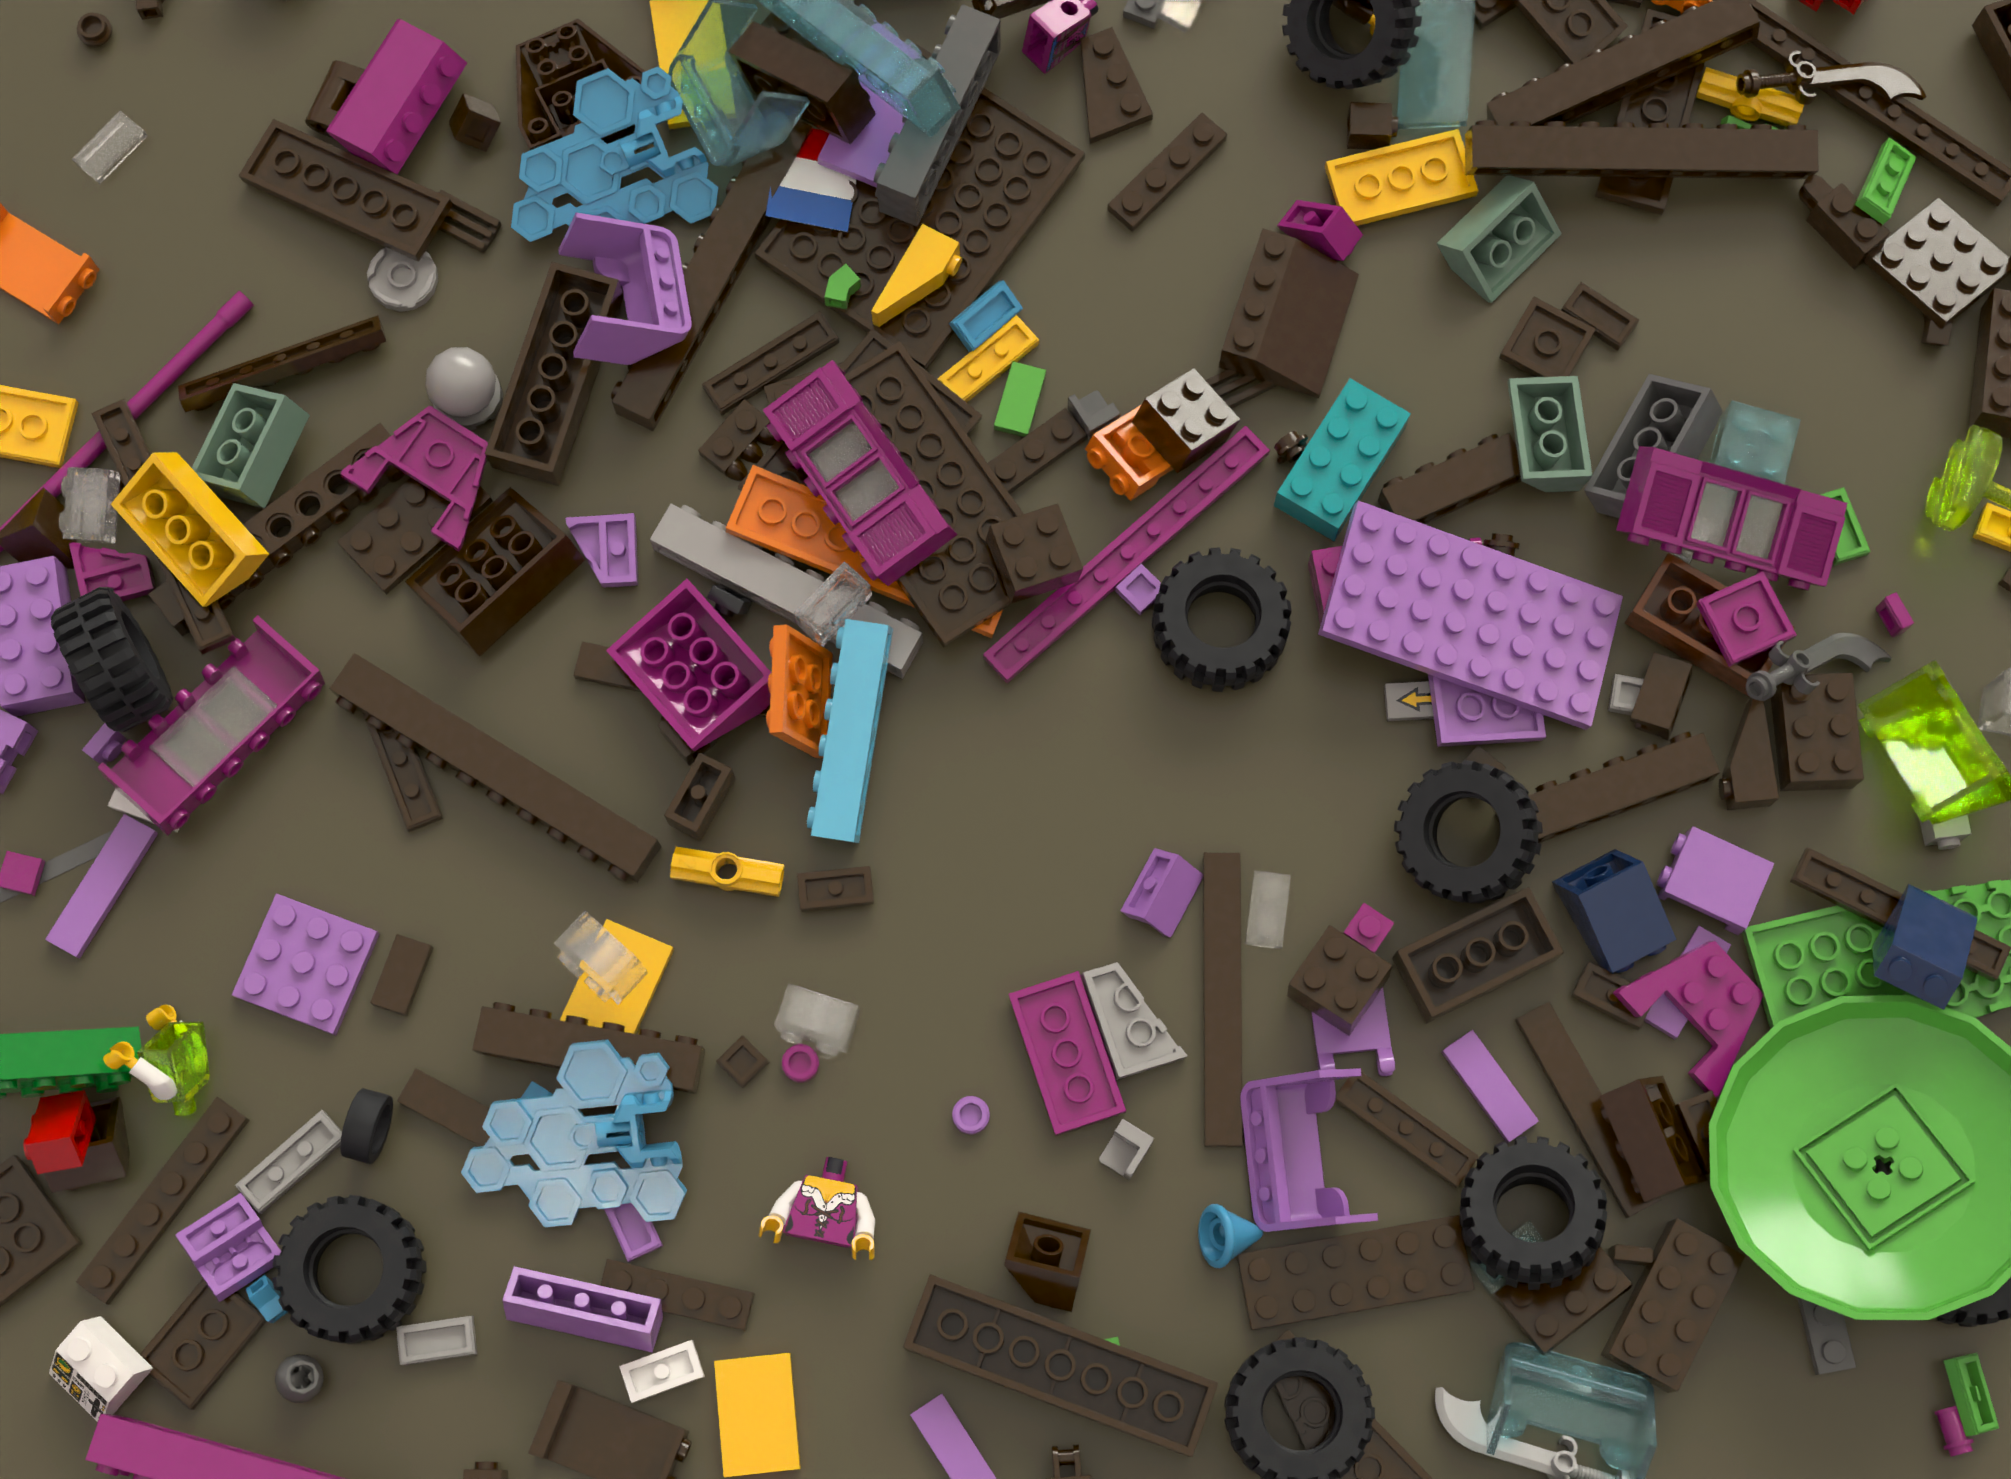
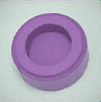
M967 1096L955 1104L952 1117L959 1131L964 1134L974 1135L986 1128L989 1123L990 1113L987 1104L982 1099L975 1096Z

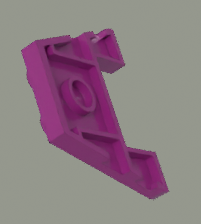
M429 405L395 430L391 437L380 445L368 450L364 457L353 465L349 464L340 474L342 478L369 494L388 466L392 465L443 497L450 504L432 528L431 533L455 550L460 551L486 465L485 451L488 442Z
M1708 941L1673 959L1663 967L1650 971L1639 977L1640 979L1616 989L1613 994L1635 1017H1642L1664 993L1712 1045L1709 1051L1688 1074L1705 1093L1712 1090L1714 1096L1717 1097L1723 1088L1763 995L1762 991L1716 941Z

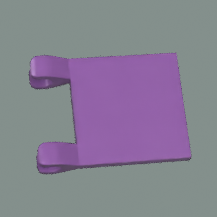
M1383 988L1350 1036L1311 1012L1318 1070H1334V1054L1376 1050L1379 1076H1391L1393 1074L1395 1061L1391 1048Z

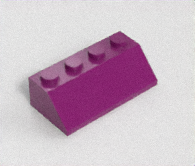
M397 19L326 132L353 155L398 174L464 70L467 62L442 40L402 19Z

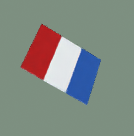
M812 128V132L773 198L770 186L766 216L848 232L852 209L851 199L854 196V189L849 184V180L856 185V179L818 164L817 158L829 133Z

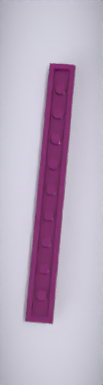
M1244 426L1083 567L1078 582L1058 588L983 654L985 661L1006 683H1009L1113 592L1115 587L1140 564L1144 565L1269 455L1270 450L1247 426Z

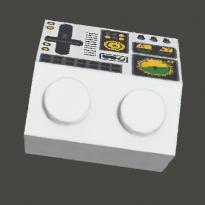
M99 1316L80 1321L55 1351L49 1374L98 1422L100 1414L113 1415L150 1373L153 1367Z

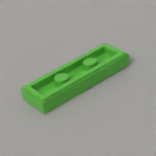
M1888 138L1881 145L1855 205L1882 225L1891 218L1917 157L1893 139Z

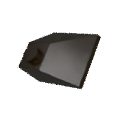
M1018 1211L1004 1266L1035 1303L1072 1312L1091 1229Z

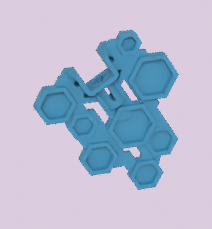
M657 66L643 72L641 84H639L633 78L624 81L607 68L578 80L573 116L582 123L575 125L574 133L521 155L519 179L529 187L524 200L513 205L511 228L529 242L552 234V230L564 224L570 226L576 212L643 224L661 218L664 214L671 211L677 213L689 224L711 216L717 203L718 186L707 179L709 165L705 154L696 147L669 157L656 127L658 124L680 116L682 112L683 101L678 91L670 86L671 76ZM635 125L634 133L609 144L600 139ZM652 143L654 145V147L650 149H647L637 154L634 153L635 150L643 148L647 145H650ZM649 167L663 178L655 183L645 178L620 189L622 177ZM568 193L583 205L575 207L568 203L556 208L552 205L554 198Z
M608 1039L572 1043L556 1078L563 1088H556L554 1094L549 1096L494 1101L491 1104L482 1126L490 1138L484 1146L473 1147L470 1150L461 1174L476 1193L500 1191L504 1186L519 1185L530 1200L528 1206L544 1227L572 1225L580 1208L620 1207L621 1204L628 1203L634 1205L646 1222L675 1219L687 1193L686 1187L678 1178L683 1167L680 1147L676 1141L646 1144L642 1115L645 1113L664 1112L672 1104L674 1098L673 1084L666 1076L670 1066L660 1053L642 1054L635 1065L630 1057L622 1058ZM618 1105L615 1113L584 1116L580 1109ZM619 1152L631 1167L620 1168L615 1161L585 1163L590 1154ZM529 1154L540 1169L534 1170L530 1164L514 1165L511 1158L515 1155Z

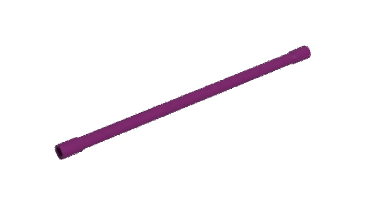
M238 291L217 311L215 317L127 402L135 420L227 329L233 327L254 306L241 291ZM100 431L83 445L0 527V531L43 487L57 498L107 448ZM0 546V553H1V552L4 550V548H2V547Z

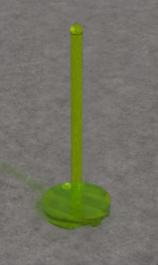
M1972 425L1968 429L1966 440L1957 439L1952 445L1944 474L1941 479L1936 476L1934 477L1926 499L1925 515L1931 518L1935 526L1946 531L1956 530L1971 516L1983 497L2011 510V489L1992 481L2002 452V437L1999 433L1986 427Z

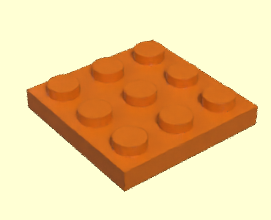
M787 624L774 625L773 638L769 644L772 657V673L768 677V688L771 693L770 709L766 715L769 733L814 758H823V756H819V743L822 734L827 735L829 720L824 719L827 699H831L830 674L833 653Z

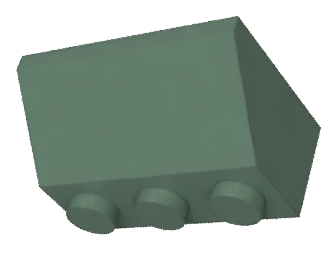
M1505 176L1436 244L1451 270L1482 298L1492 303L1562 233L1535 183L1514 176Z
M1578 376L1509 378L1507 383L1521 481L1544 492L1580 491L1593 475Z

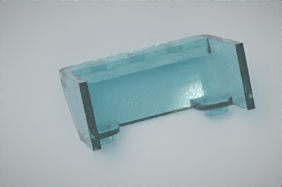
M709 0L669 67L668 74L671 76L670 86L678 91L683 101L682 110L708 159L715 166L730 167L784 143L810 102L804 96L762 91L755 101L728 50L744 33L758 10L756 4L730 0Z
M1512 1342L1506 1345L1501 1358L1488 1415L1486 1453L1495 1454L1500 1436L1504 1438L1521 1436L1524 1434L1527 1424L1597 1443L1599 1444L1600 1455L1610 1467L1618 1470H1629L1630 1479H1645L1657 1447L1654 1388L1649 1381L1632 1373L1553 1351L1543 1356L1535 1346Z

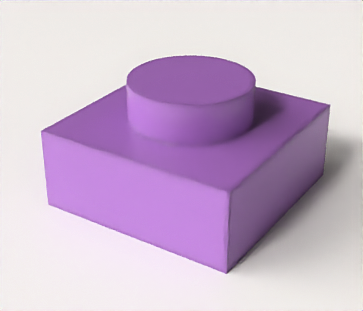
M1140 564L1115 587V592L1141 616L1155 602L1161 582Z
M104 723L82 751L99 764L102 762L106 764L108 761L111 762L118 757L126 738L121 733L108 728L106 723Z

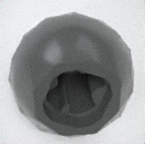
M305 1354L287 1357L280 1363L275 1375L277 1391L284 1399L292 1403H304L312 1400L319 1394L324 1381L321 1365L316 1359Z

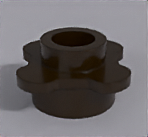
M1292 431L1283 436L1274 446V449L1280 456L1277 462L1282 464L1287 460L1289 463L1298 460L1307 446L1306 441L1309 437L1306 434L1300 436L1297 431Z

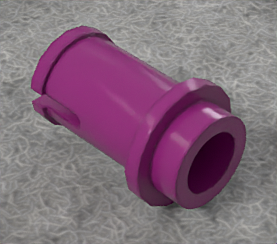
M1957 1406L1935 1411L1946 1442V1446H1943V1448L1949 1451L1950 1457L1972 1452L1971 1443H1974V1439L1966 1437Z

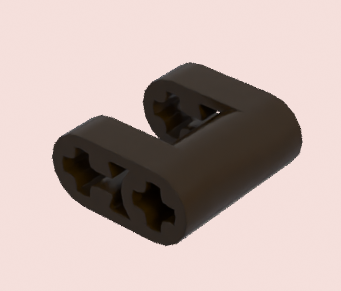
M333 61L306 117V125L322 135L333 138L326 130L365 69L346 62Z

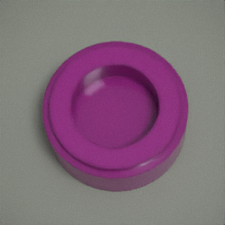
M797 1044L788 1048L784 1053L782 1069L790 1080L797 1083L808 1082L816 1076L819 1070V1058L811 1047Z

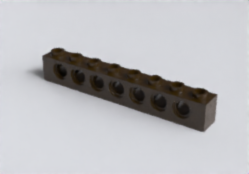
M381 422L243 524L266 549L269 555L248 580L218 599L222 610L230 607L234 603L235 597L244 590H250L258 586L263 581L264 575L272 569L283 567L290 562L293 554L303 546L307 547L317 542L322 536V532L331 525H338L344 522L350 516V511L358 505L372 501L379 494V490L389 482H396L406 475L394 466L389 465L369 494L341 477L340 473L349 464L353 465L364 457L365 453L372 447L380 445L391 437ZM343 483L349 484L346 492L334 494V490L338 485ZM320 505V509L315 515H305L306 510L310 506ZM291 526V531L288 535L281 538L277 537V532L280 528ZM165 581L148 595L172 626L184 636L187 633H191L168 581Z

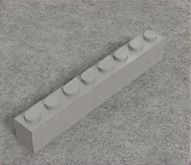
M672 503L670 504L650 538L655 551L720 585L723 584L753 602L836 644L838 628L844 627L845 619L889 625L893 628L887 671L903 679L923 644L922 632L919 631L918 625L905 618H901L900 621L887 615L888 611L875 602L870 601L868 605L856 599L857 595L844 586L838 585L837 589L825 583L823 576L813 570L807 569L806 572L799 570L793 566L794 562L784 555L776 553L772 556L763 551V547L726 533V526L717 521H713L710 524L700 518V513L689 506L682 505L679 508Z

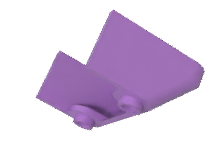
M576 212L559 247V255L592 260L596 274L618 279L623 288L627 320L591 315L573 351L574 357L631 365L683 341L691 329L692 321L679 246L675 235L668 229L660 226Z
M1361 1068L1316 1070L1254 1080L1246 1083L1243 1087L1240 1100L1254 1221L1262 1231L1271 1232L1378 1221L1377 1213L1350 1215L1348 1200L1344 1192L1336 1187L1325 1188L1316 1113L1327 1112L1334 1105L1336 1098L1334 1080L1361 1076Z

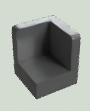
M1097 390L1078 400L1075 394L1068 397V410L1087 434L1088 442L1094 433L1120 418V412L1115 404L1107 405Z

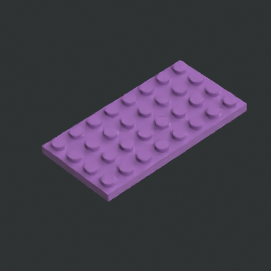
M1358 500L1352 509L1318 635L1587 730L1592 726L1623 596Z

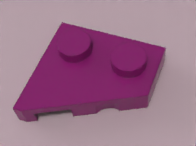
M76 542L69 544L80 596L99 587H109L114 590L115 594L120 596L123 602L148 595L156 589L150 559L146 555L130 552L124 554L114 549L103 547L101 549L85 547L81 543Z

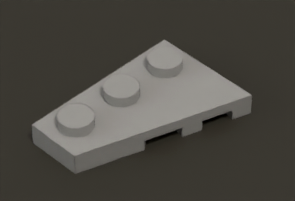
M1118 962L1081 974V979L1116 1080L1180 1061L1187 1057L1181 1046H1177L1168 1034L1167 1028L1160 1018L1157 1019L1144 1002V997Z

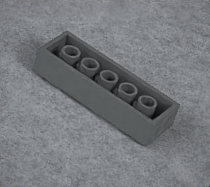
M963 4L957 15L952 14L945 28L947 36L943 44H937L933 51L931 70L929 74L923 73L916 90V93L919 95L914 104L909 103L902 118V122L905 124L900 134L895 132L888 147L890 155L886 163L881 162L874 175V182L877 184L875 197L878 198L879 212L917 227L1001 52L1000 19Z

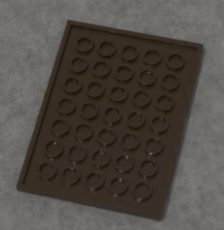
M917 44L906 56L929 66L933 65L931 64L932 54ZM983 87L918 227L879 212L878 198L875 197L876 187L856 180L855 185L849 180V184L854 189V196L851 199L852 209L848 232L780 219L756 250L755 258L824 304L829 277L843 265L847 264L860 278L861 288L850 296L847 310L828 307L867 333L873 328L893 345L900 341L912 359L926 370L954 333L948 323L983 295L1083 162L1085 152ZM922 224L958 241L960 257L963 259L960 268L954 276L949 275L944 285L880 327L873 324L871 310Z

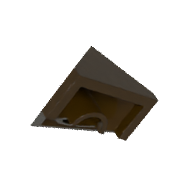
M43 487L0 531V546L18 562L55 556L66 568L74 569L69 546L70 543L76 542L71 513Z

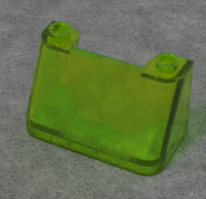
M1936 660L1858 704V707L1865 716L1858 720L1869 738L1878 737L1916 798V801L1911 803L1914 811L1922 823L1929 819L1932 825L1994 807L2011 800L2010 773L1981 733Z

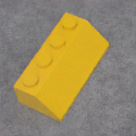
M177 452L152 453L111 503L112 507L202 607H207L248 580L269 555L266 549Z

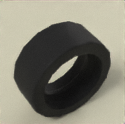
M365 1088L357 1092L348 1110L341 1135L340 1151L343 1157L372 1164L377 1160L386 1141L391 1124L393 1098L390 1095Z

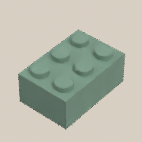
M233 383L192 469L217 497L264 509L310 415L286 395Z

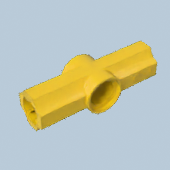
M1708 67L1705 68L1697 89L1696 98L1730 108L1732 115L1745 121H1756L1760 118L1785 127L1798 123L1804 105L1799 103L1794 95L1773 88L1760 89L1756 97L1747 98L1738 93L1736 76Z
M676 846L671 862L670 878L716 886L724 891L740 890L779 897L785 866L784 864L737 857L730 852L719 854ZM723 865H735L737 867L736 874L730 879L720 878L718 872Z

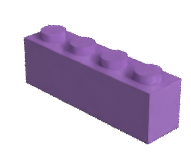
M515 1266L502 1300L506 1320L652 1353L663 1320L661 1299Z

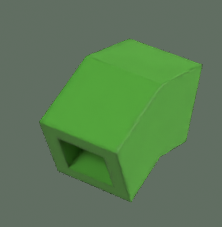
M847 264L843 265L829 277L824 296L826 306L847 310L850 296L861 288L860 278Z

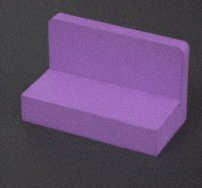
M1154 848L1120 911L1131 919L1149 924L1163 936L1171 937L1201 883L1203 874L1180 855Z

